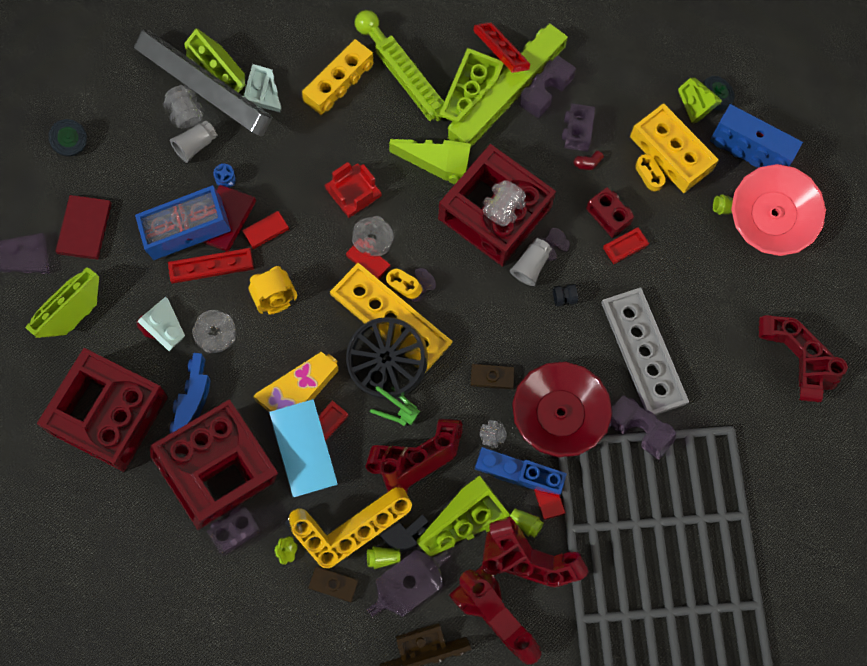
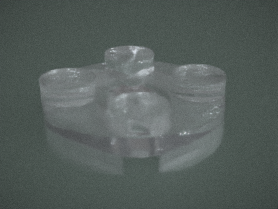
M382 217L364 218L354 225L352 242L358 251L371 253L370 256H380L388 252L393 243L394 234L391 227L384 222ZM370 234H374V235H376L377 237H376V239L374 240L373 237H370V238H369L368 236H369Z
M209 310L199 315L196 319L197 322L192 329L193 338L197 345L205 352H221L235 342L236 327L228 314L218 310ZM212 327L220 329L218 335H209Z

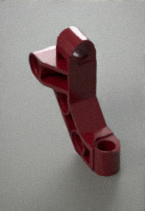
M771 315L759 318V338L785 343L799 358V400L821 403L824 390L835 389L847 372L848 366L846 361L835 357L795 318ZM786 328L792 329L795 333H789ZM807 350H813L816 355L809 354Z
M439 419L435 436L417 448L374 445L370 449L366 469L373 474H382L387 492L393 488L400 487L407 493L411 485L456 456L462 436V421Z
M510 516L490 523V531L486 534L482 569L485 573L496 575L507 572L550 587H559L579 581L587 576L589 570L578 552H568L553 556L532 549L520 527L517 526L514 519Z
M482 566L476 571L471 569L465 571L460 577V585L449 594L450 598L465 614L482 617L508 649L522 662L529 665L536 663L541 657L540 647L533 636L521 626L503 604L500 585L495 577L485 573Z

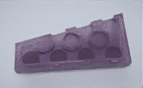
M40 233L0 241V271L50 274L44 234Z

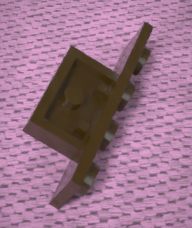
M437 623L395 636L401 657L379 665L422 666L431 662L439 663L444 658L465 654L466 651L471 650V646L467 637L445 643L440 624Z

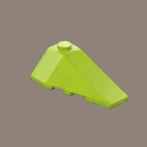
M467 48L439 116L458 123L498 80L504 63L501 60Z
M390 139L389 149L391 153L450 183L456 184L468 169L471 144L444 140L443 144H434L432 140H426L422 144L417 143L415 140Z
M479 475L461 489L416 542L431 557L454 547L458 541L465 538L467 540L474 538V534L484 530L489 532L491 522L509 517L510 514Z

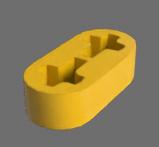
M647 154L641 155L637 160L636 170L649 190L659 191L665 183V176L652 156ZM642 162L645 164L649 163L648 168L647 166H642ZM652 179H659L660 181L658 184L656 182L652 183Z
M393 269L386 276V281L390 287L407 298H417L422 292V286L418 280L400 269ZM395 278H397V279L400 278L402 281H401V282H398L397 280L394 281V279H395ZM409 285V286L415 287V288L412 290V289H408L407 286Z

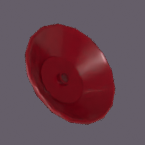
M566 361L546 363L530 371L517 386L512 403L514 423L523 439L539 452L556 457L578 456L594 448L607 433L612 417L610 395L600 378L585 367ZM562 410L565 415L559 416L557 411Z

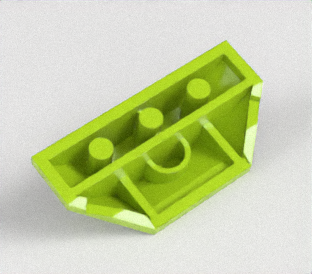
M195 29L184 43L187 57L239 93L245 86L244 72L220 44L199 29Z
M87 267L82 273H78L69 279L36 311L25 328L36 338L67 335L97 305L99 276Z

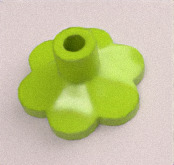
M293 537L281 538L278 541V545L275 546V554L281 564L293 562L298 547L294 543Z

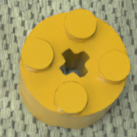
M275 266L270 271L263 274H255L250 278L251 283L248 290L260 314H263V311H267L269 315L281 312L291 306L289 302L292 299L294 301L297 299V292L287 272L282 270L280 266Z

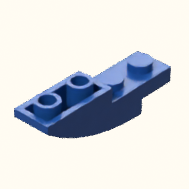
M193 353V359L189 360L188 372H190V379L186 380L185 393L187 394H178V400L174 401L173 413H175V420L171 421L170 434L197 419L205 405L211 380L208 375H203L205 358L201 353Z
M483 447L480 449L475 470L493 475L496 479L558 495L562 492L567 474Z

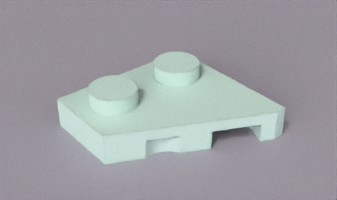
M252 64L244 97L258 107L280 112L281 104L279 103L272 69Z
M166 296L138 320L168 351L185 336Z

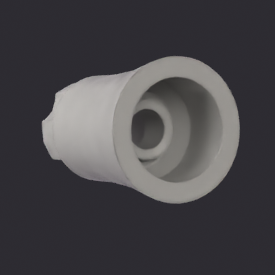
M205 120L188 131L171 138L170 142L178 156L187 163L201 149L210 144L217 137V133L213 126Z
M535 238L519 261L510 269V273L519 281L529 286H535L552 248L544 240Z

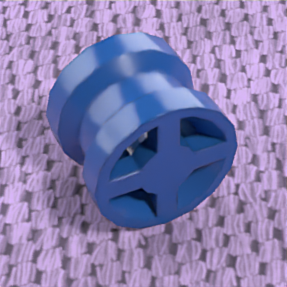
M220 164L215 167L213 175L217 185L231 188L236 182L233 168L228 164Z

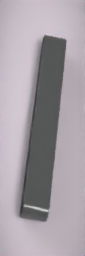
M142 29L134 46L137 51L245 128L259 136H264L273 118L270 114L156 34Z

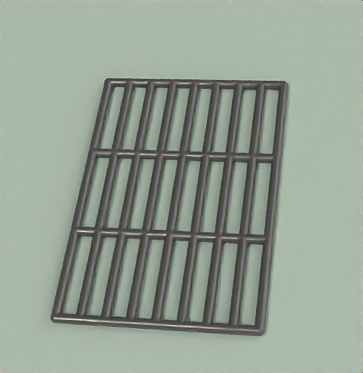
M733 426L604 435L598 444H600L609 522L596 523L588 451L580 454L587 523L574 524L567 457H558L559 470L567 473L562 488L568 549L569 552H578L576 533L589 532L598 613L585 614L581 580L572 582L582 666H591L586 623L598 622L600 624L604 666H614L608 623L610 621H622L627 666H636L631 620L644 619L650 666H659L653 618L666 617L672 664L673 666H682L675 616L685 615L689 616L695 666H705L697 614H711L718 666H727L720 613L733 612L741 666H750L742 611L755 610L763 666H773L738 443ZM717 435H727L739 512L726 511L715 440ZM706 436L718 513L705 514L694 437ZM685 438L696 515L683 516L672 439ZM664 439L674 517L661 516L651 440ZM630 442H643L653 518L640 519ZM609 443H621L631 520L618 521ZM741 520L753 601L740 602L728 521ZM719 522L731 603L718 604L706 523ZM698 524L709 604L696 605L685 531V525ZM676 525L687 606L674 607L663 526ZM654 527L665 608L652 609L641 528ZM622 529H632L643 610L629 611L619 531ZM597 531H611L620 604L619 612H607Z

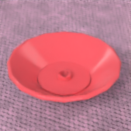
M780 164L759 167L745 176L734 192L731 208L735 227L744 240L762 253L777 256L799 253L814 243L823 229L826 214L822 192L812 178L795 167ZM772 211H776L777 216H773Z

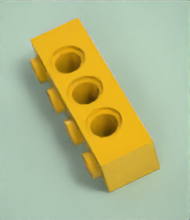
M356 39L353 40L302 91L303 101L320 115L325 111H329L338 98L343 97L347 89L352 84H356L365 71L367 72L373 66V52Z

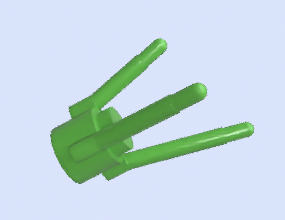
M379 386L376 387L377 391L401 408L398 413L401 418L375 409H370V412L398 422L403 426L406 423L412 425L420 413L417 406L412 404L405 396L399 397L405 403L402 404Z

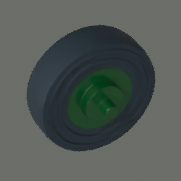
M710 76L702 83L722 100L714 109L724 110L733 103L734 91L723 78Z
M63 119L51 127L49 142L51 147L60 155L74 156L84 149L87 135L81 124L71 119Z

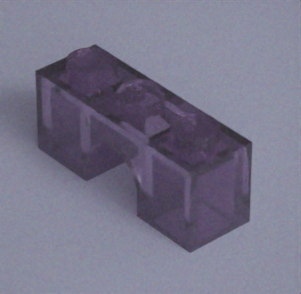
M558 55L553 61L549 60L544 67V71L534 77L533 84L522 91L520 106L539 119L550 107L553 97L545 88L556 87L563 91L574 79L576 68Z
M623 395L612 407V417L609 425L622 434H625L631 427L644 429L647 434L642 439L641 448L658 460L675 442L677 432H675L674 428L667 423L659 421L652 412L645 411L639 407L635 400L628 399Z

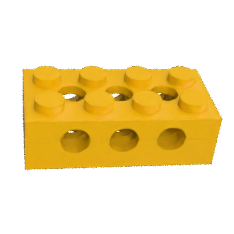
M664 103L634 125L630 138L647 155L655 159L660 169L683 193L712 172L719 161Z

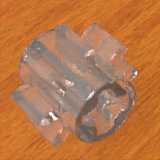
M489 420L488 425L483 424L480 429V438L483 440L482 444L497 448L498 443H504L507 435L503 427L504 424L494 420Z

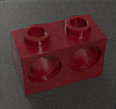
M608 187L590 199L586 207L587 211L611 238H614L630 226L634 219L631 209L628 206H624L619 196ZM600 202H606L609 206H603ZM614 217H620L622 221H616Z

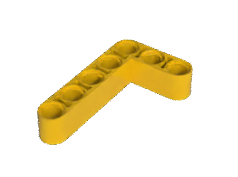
M393 488L328 535L324 533L304 509L293 510L289 515V522L295 537L317 563L323 568H331L408 514L412 508V503L403 488Z

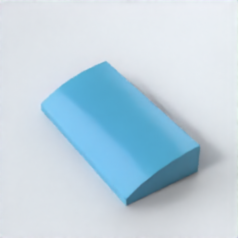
M314 399L269 412L292 496L296 497L337 485Z

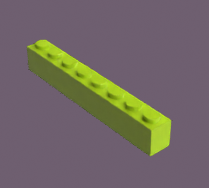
M550 23L545 29L541 28L533 41H529L521 53L531 64L530 69L512 73L507 67H504L500 72L498 80L458 123L453 121L450 123L448 139L468 143L472 147L566 47L568 37Z

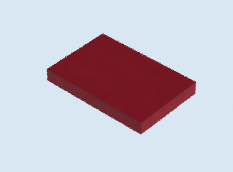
M219 185L217 192L221 196L231 231L202 243L229 252L257 200L253 196Z
M70 195L55 252L59 255L98 260L112 204L111 201Z

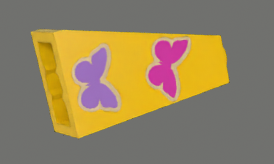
M320 352L254 395L255 401L268 412L312 400L339 371L338 361L330 354L326 356Z

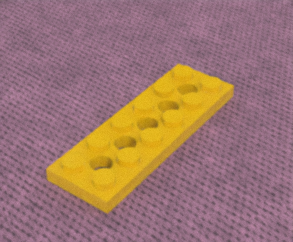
M359 263L330 291L332 297L363 323L383 318L387 314L393 313L397 316V319L412 325L429 344L427 347L428 365L426 372L452 344L451 339ZM357 287H362L366 292L362 296H357L354 294V290ZM378 300L381 306L378 309H372L369 306L370 302ZM389 323L379 325L382 338L385 341L387 340ZM396 324L393 344L401 336V329L404 326ZM410 334L399 349L417 343L414 335ZM420 348L402 356L408 359L421 360Z

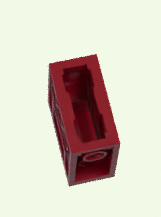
M490 144L439 202L438 219L503 267L550 211L556 191ZM481 181L496 191L482 209L467 199Z
M83 348L37 422V425L50 435L125 472L168 396L161 386ZM90 382L104 389L82 422L70 415Z
M230 399L151 445L150 457L197 530H200L272 485L278 475L277 470ZM235 464L246 480V483L214 501L203 482Z

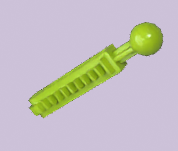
M370 10L361 11L355 19L357 31L363 35H370L377 44L375 45L377 55L429 121L436 120L438 122L443 117H440L439 114L444 104L442 98L391 35L386 38L378 28L379 19L377 14Z

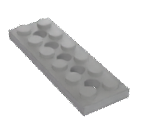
M640 287L603 299L601 302L647 416L651 417L687 405L689 400L642 288ZM625 309L632 310L634 317H625L623 311ZM639 328L642 331V336H633L631 329ZM647 347L650 355L642 356L639 348ZM647 367H656L658 374L655 376L650 375L647 372ZM655 386H663L666 389V394H657Z

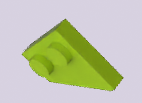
M689 78L678 88L692 123H698L722 102L717 95L696 78Z

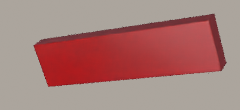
M491 22L474 26V32L512 73L530 69L531 64Z
M250 248L168 262L170 282L172 284L254 269Z

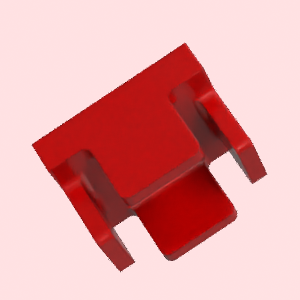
M347 162L332 172L333 179L325 184V189L348 218L382 196V193L375 185L374 176L364 164L360 166L357 163L351 167V164Z

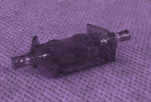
M415 550L377 578L379 599L377 600L378 602L367 609L371 617L382 609H387L404 617L425 599L442 588L440 567L452 558L449 552L445 550L437 558H433L421 551ZM407 576H412L416 580V585L412 589H407L403 585V580Z

